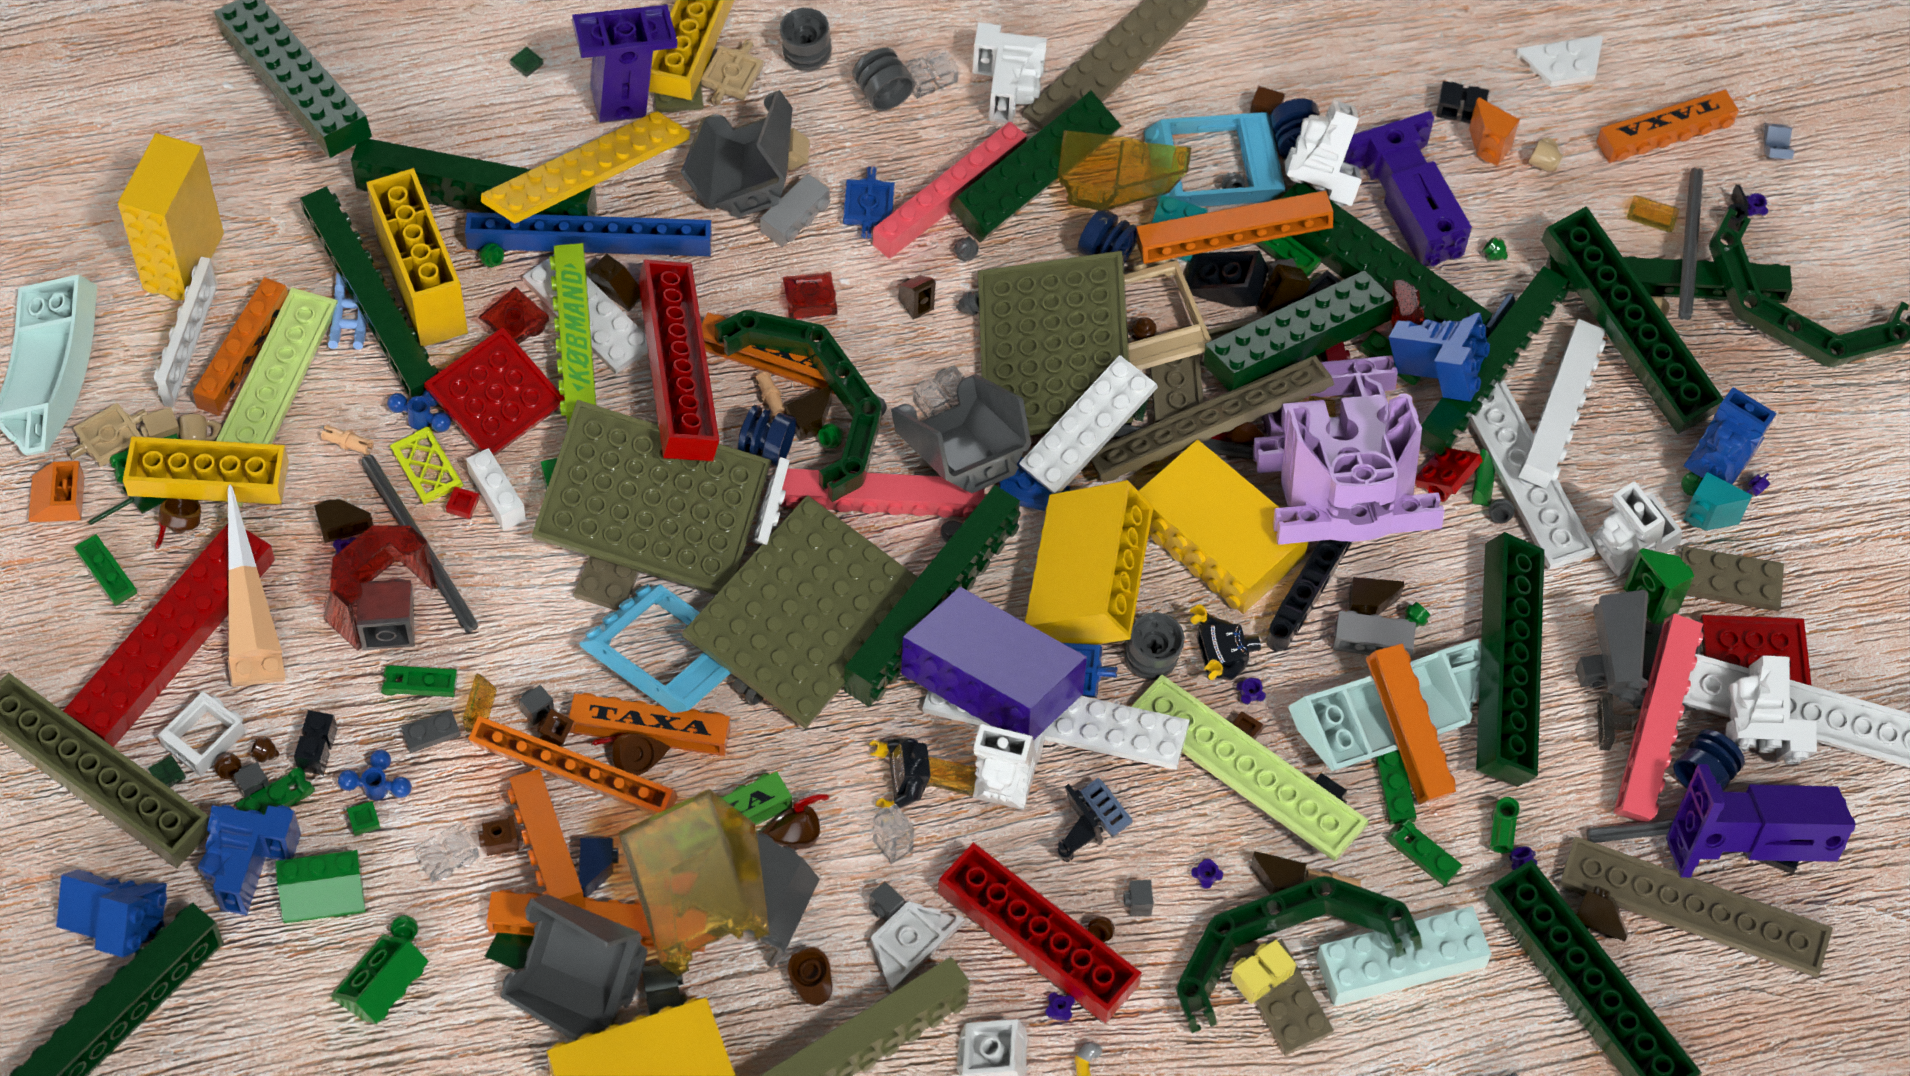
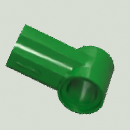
M1501 798L1492 813L1493 822L1489 849L1495 853L1505 854L1513 851L1517 816L1520 811V806L1514 798ZM1500 810L1509 811L1511 816L1503 815Z

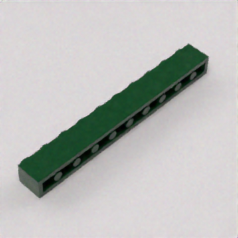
M326 186L300 197L304 215L409 398L422 396L426 389L424 383L438 374V369L435 365L431 366L428 362L429 355L423 345L419 346L417 343L418 337L412 326L408 327L406 324L407 318L401 307L397 308L395 305L396 299L390 288L386 289L383 282L385 280L379 269L375 270L373 267V258L368 250L364 251L362 248L363 242L357 231L353 232L351 229L352 223L346 212L342 213L340 210L341 204L335 193L331 194Z
M1549 253L1545 267L1568 279ZM1623 257L1650 296L1680 298L1683 259ZM1707 260L1697 261L1694 298L1728 300L1714 262ZM1751 262L1750 265L1760 292L1778 303H1787L1793 290L1790 266ZM1568 281L1566 290L1568 292H1577L1571 282Z
M1545 266L1541 268L1488 337L1487 342L1490 344L1489 355L1484 358L1478 373V377L1481 379L1479 391L1474 394L1471 402L1442 397L1421 424L1422 434L1420 443L1439 455H1442L1447 448L1452 449L1458 439L1457 434L1460 431L1464 432L1470 424V417L1472 415L1477 416L1483 406L1482 401L1485 398L1487 400L1490 399L1495 391V384L1503 382L1508 373V367H1514L1517 363L1520 351L1528 349L1532 342L1531 337L1533 334L1538 335L1544 326L1543 321L1553 316L1556 310L1555 305L1558 302L1562 304L1568 294L1566 290L1568 279Z

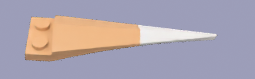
M229 485L228 666L232 687L284 682L286 677L282 649L234 490Z

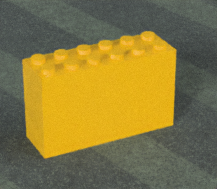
M155 133L117 203L143 289L150 293L166 295L173 300L180 299L185 301V289L188 285H191L194 266H198L200 257L212 258L224 235L202 146Z
M414 168L366 182L375 232L412 327L417 334L420 346L423 345L425 347L467 334L468 329L461 283Z
M1198 439L1139 490L1144 498L1153 506L1149 535L1157 545H1162L1176 561H1181L1186 565L1195 577H1200L1207 583L1211 591L1220 594L1226 599L1231 608L1237 609L1242 614L1250 609L1305 558L1308 542L1278 545L1276 538L1278 531L1274 532L1273 522L1275 508L1280 507Z
M1128 480L1049 495L1025 623L1061 643L1098 645L1131 639L1153 506Z
M707 997L702 999L692 998L686 1001L684 1005L675 1008L671 1006L659 1010L657 1014L648 1017L645 1015L638 1016L630 1023L621 1026L619 1024L611 1025L603 1032L584 1034L576 1041L557 1043L551 1049L546 1050L552 1076H735Z

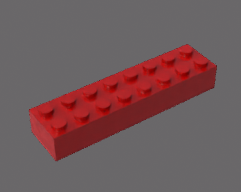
M974 842L939 878L938 893L1066 994L1074 997L1075 1001L1106 1024L1140 985L1141 971Z

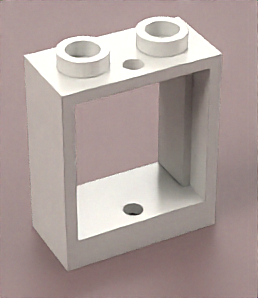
M203 691L158 734V737L165 750L201 777L221 754L225 753L245 734V730L242 724L243 718L236 711H228L224 708V704L215 695L210 697ZM206 712H209L229 729L200 755L179 738Z

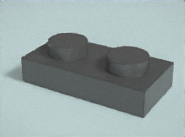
M452 710L401 726L410 753L461 736Z

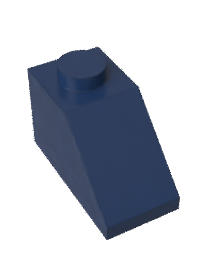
M580 838L579 882L584 897H588L613 875L614 864H619V848H614L613 838Z

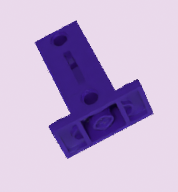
M668 5L572 14V24L581 58L592 57L590 88L599 122L646 116L653 51L677 48V38Z

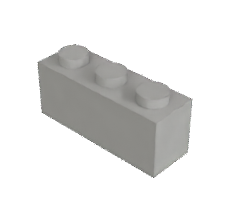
M807 173L780 199L778 205L771 207L760 218L761 233L783 248L789 241L792 242L797 237L800 230L805 226L808 227L820 211L823 212L828 208L830 204V189Z
M1339 611L1335 627L1333 650L1370 655L1376 650L1403 643L1405 650L1411 658L1414 648L1416 622H1409L1402 618L1390 619L1383 618L1380 615L1358 614L1355 611Z

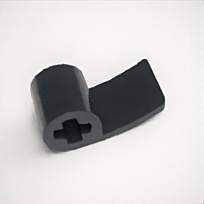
M1735 184L1731 194L1734 204L1727 208V210L1732 208L1737 211L1736 216H1732L1727 224L1729 228L1736 232L1738 230L1734 227L1736 222L1740 223L1745 216L1748 217L1746 196L1739 184Z

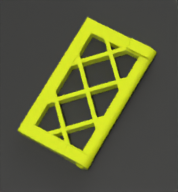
M430 427L418 430L416 433L390 445V449L423 505L453 492L455 487H463V482L457 475ZM428 438L432 447L419 445V442ZM407 447L412 448L409 459L405 458L401 450ZM416 450L429 452L426 463L413 460ZM433 454L439 456L443 466L430 464ZM410 465L424 467L420 478L415 476ZM428 468L441 471L437 481L424 479ZM445 472L449 473L453 480L447 484L441 483ZM423 483L435 487L434 490L425 493L421 485Z

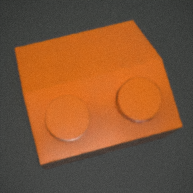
M1480 97L1476 100L1469 131L1477 156L1486 162L1498 166L1512 148L1520 119Z

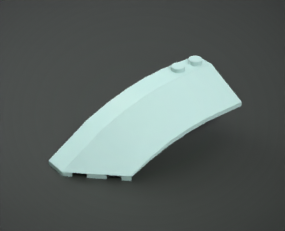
M79 274L18 288L12 352L0 392V429L27 456L49 451L73 411L86 375L94 333L97 285Z
M1478 639L1440 650L1410 663L1414 675L1419 680L1422 698L1427 702L1428 714L1431 723L1437 729L1438 735L1471 722L1473 715L1471 710L1473 703L1477 701L1480 684L1481 645ZM1372 675L1305 696L1288 706L1298 732L1331 771L1399 750Z

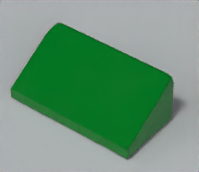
M1482 449L1479 454L1483 462L1475 471L1472 502L1477 505L1490 506L1495 468L1487 450Z

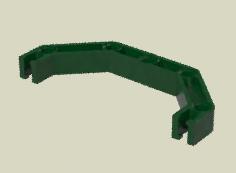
M1729 208L1722 216L1710 239L1709 250L1732 312L1738 319L1827 367H1836L1901 349L1910 340V316L1906 317V321L1909 322L1908 325L1900 321L1902 312L1904 310L1907 311L1909 305L1903 301L1893 309L1887 323L1837 335L1762 294L1741 241L1751 219L1745 216L1740 223L1736 222L1734 226L1738 229L1736 232L1729 228L1727 224L1732 216H1736L1737 211ZM1721 239L1725 240L1728 245L1723 244ZM1744 301H1745V302H1748V303L1750 304L1751 308L1747 307V306L1744 304ZM1787 325L1793 327L1794 332L1789 330ZM1893 332L1896 333L1900 339H1897L1893 335ZM1830 348L1834 349L1837 355L1833 354Z
M752 310L741 311L715 324V339L719 344L724 343V352L727 356L752 345L809 357L853 418L842 459L819 470V485L823 490L829 487L828 497L832 502L860 488L865 482L880 428L882 405L827 328L816 323Z
M1320 876L1215 915L1210 920L1176 987L1180 1006L1191 1033L1193 1034L1201 1030L1195 1015H1191L1192 1012L1200 1009H1205L1203 1014L1207 1017L1210 1027L1217 1025L1216 1016L1209 998L1236 947L1328 914L1387 935L1398 958L1405 955L1406 950L1403 948L1401 939H1397V936L1408 933L1410 940L1413 941L1415 951L1422 949L1421 936L1405 903L1330 876ZM1323 893H1330L1329 895L1322 896ZM1275 911H1278V912H1279V913L1274 914V915L1271 914L1272 912H1275ZM1396 917L1401 918V919L1395 920V921H1394V920H1391V919L1396 918ZM1223 930H1229L1226 933H1220ZM1190 993H1196L1194 996H1187Z

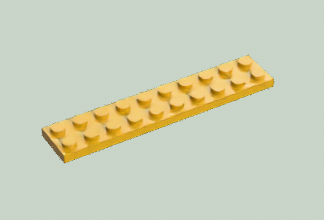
M658 111L652 112L481 193V202L516 224L689 140L690 131Z

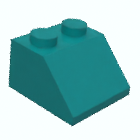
M1162 195L1151 224L1205 214L1208 212V209ZM1192 255L1178 257L1177 259L1190 263Z
M1707 472L1695 491L1683 520L1705 531L1739 525L1753 495Z

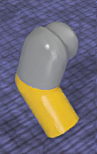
M1093 1041L1087 1042L1076 1054L1075 1066L1077 1076H1091L1089 1063L1093 1058L1096 1059L1102 1054V1048L1099 1044Z

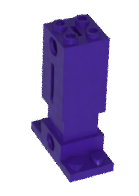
M1431 111L1353 134L1343 162L1359 168L1364 166L1371 180L1379 179L1386 192L1384 203L1415 259L1425 267H1433L1443 261L1455 260L1464 255L1472 229L1471 224L1434 161L1427 163L1420 151L1428 145L1434 122V116Z
M1698 764L1667 834L1666 841L1680 876L1685 878H1691L1695 867L1699 864V859L1719 860L1722 852H1746L1749 860L1838 862L1846 848V843L1851 833L1855 830V820L1851 816L1846 800L1838 786L1749 784L1746 792H1723L1721 785L1716 784V778L1712 775L1709 765Z

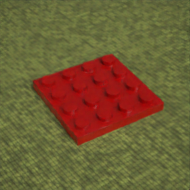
M503 327L424 383L426 390L481 452L489 448L493 456L560 408V401H565L563 395H560L557 388Z
M1701 616L1704 656L1749 668V665L1762 656L1789 657L1790 680L1812 686L1804 618Z

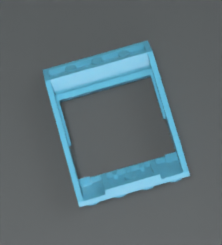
M1267 112L1160 119L1144 130L1158 204L1162 195L1199 207L1268 202L1286 191L1270 116ZM1237 130L1249 187L1183 192L1172 135Z
M646 584L635 591L637 595L620 603L619 610L606 615L602 619L603 623L600 626H595L585 633L586 637L579 642V645L671 713L689 711L730 675L731 672L703 653L665 686L609 646L612 638L654 603L667 610L686 625H689L700 613L661 584L655 586Z

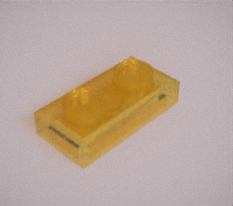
M929 757L930 779L927 784L928 786L973 796L977 777L975 775L976 767Z

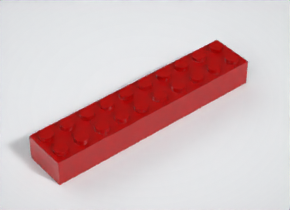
M644 259L638 283L663 458L713 461L719 444V434L692 263Z
M228 523L63 710V712L112 747L119 742L228 616ZM246 530L259 577H261L275 561L272 546Z

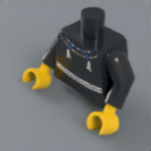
M1197 604L1190 609V612L1195 614L1190 618L1191 623L1197 624L1200 622L1201 624L1198 628L1197 641L1208 680H1214L1215 678L1233 680L1247 667L1249 652L1261 650L1259 636L1244 637L1241 625L1232 624L1208 614L1206 608L1201 604Z
M911 737L888 740L887 743L872 740L869 745L877 747V750L874 753H870V755L884 758L890 752L889 761L894 800L888 801L880 798L876 801V805L882 808L877 813L885 817H891L895 813L896 808L901 809L921 800L930 779L927 745L925 743H918L916 739Z

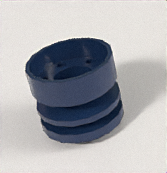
M1299 98L1286 101L1278 105L1270 115L1279 154L1284 159L1287 158L1291 147L1295 148L1297 137L1301 133L1303 118H1308L1310 115H1320L1318 105L1313 100Z
M1100 208L1084 228L1078 243V251L1085 256L1122 251L1125 263L1137 243V226L1134 224L1130 225L1127 220H1122L1118 223L1119 218L1116 214L1106 208Z
M753 405L742 424L738 450L757 456L763 451L762 457L772 460L770 465L777 467L779 458L786 459L790 451L796 430V418L778 413L771 422L772 411L766 408L762 412L761 406Z
M1705 729L1697 734L1688 749L1684 750L1673 765V769L1677 779L1687 789L1698 764H1708L1712 775L1716 778V784H1720L1724 791L1730 780H1733L1743 768L1745 759L1740 748L1731 739L1715 730Z

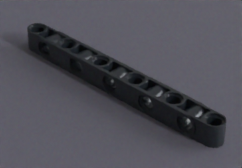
M1319 541L1270 624L1266 639L1270 649L1278 652L1285 650L1289 646L1353 542ZM1299 595L1306 596L1307 598H1300ZM1275 634H1282L1284 637H1278Z

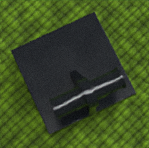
M1067 784L1064 787L1069 803L1079 816V820L1066 838L1062 839V843L1059 841L1058 854L1065 862H1070L1069 858L1071 861L1073 860L1074 852L1093 839L1099 845L1102 844L1101 833L1104 830L1093 809L1089 811L1085 804L1086 799L1080 790L1076 789L1074 791L1070 784Z

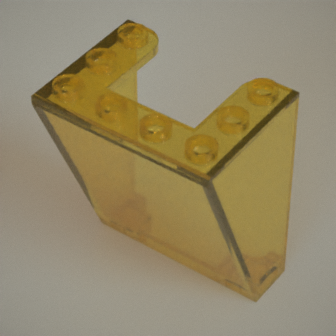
M710 789L702 791L619 832L620 841L660 964L675 975L679 976L689 971L688 962L693 960L692 951L722 937L732 934L740 939L743 937V931L747 929L753 930L757 939L770 934L755 823Z

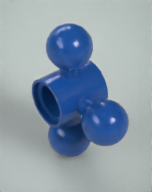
M426 389L422 396L412 397L408 402L406 397L400 393L392 394L388 398V408L394 413L408 412V424L414 429H423L431 423L435 431L445 432L451 426V419L447 414L439 412L434 415L431 413L430 406L434 407L439 405V403Z
M376 750L371 754L370 764L372 767L365 770L362 777H359L353 770H345L338 777V784L341 789L352 791L357 786L363 787L366 797L375 801L383 799L387 795L388 790L398 798L407 797L412 790L411 782L405 777H397L393 781L386 780L383 770L390 766L391 756L385 750ZM372 782H381L377 786H369Z

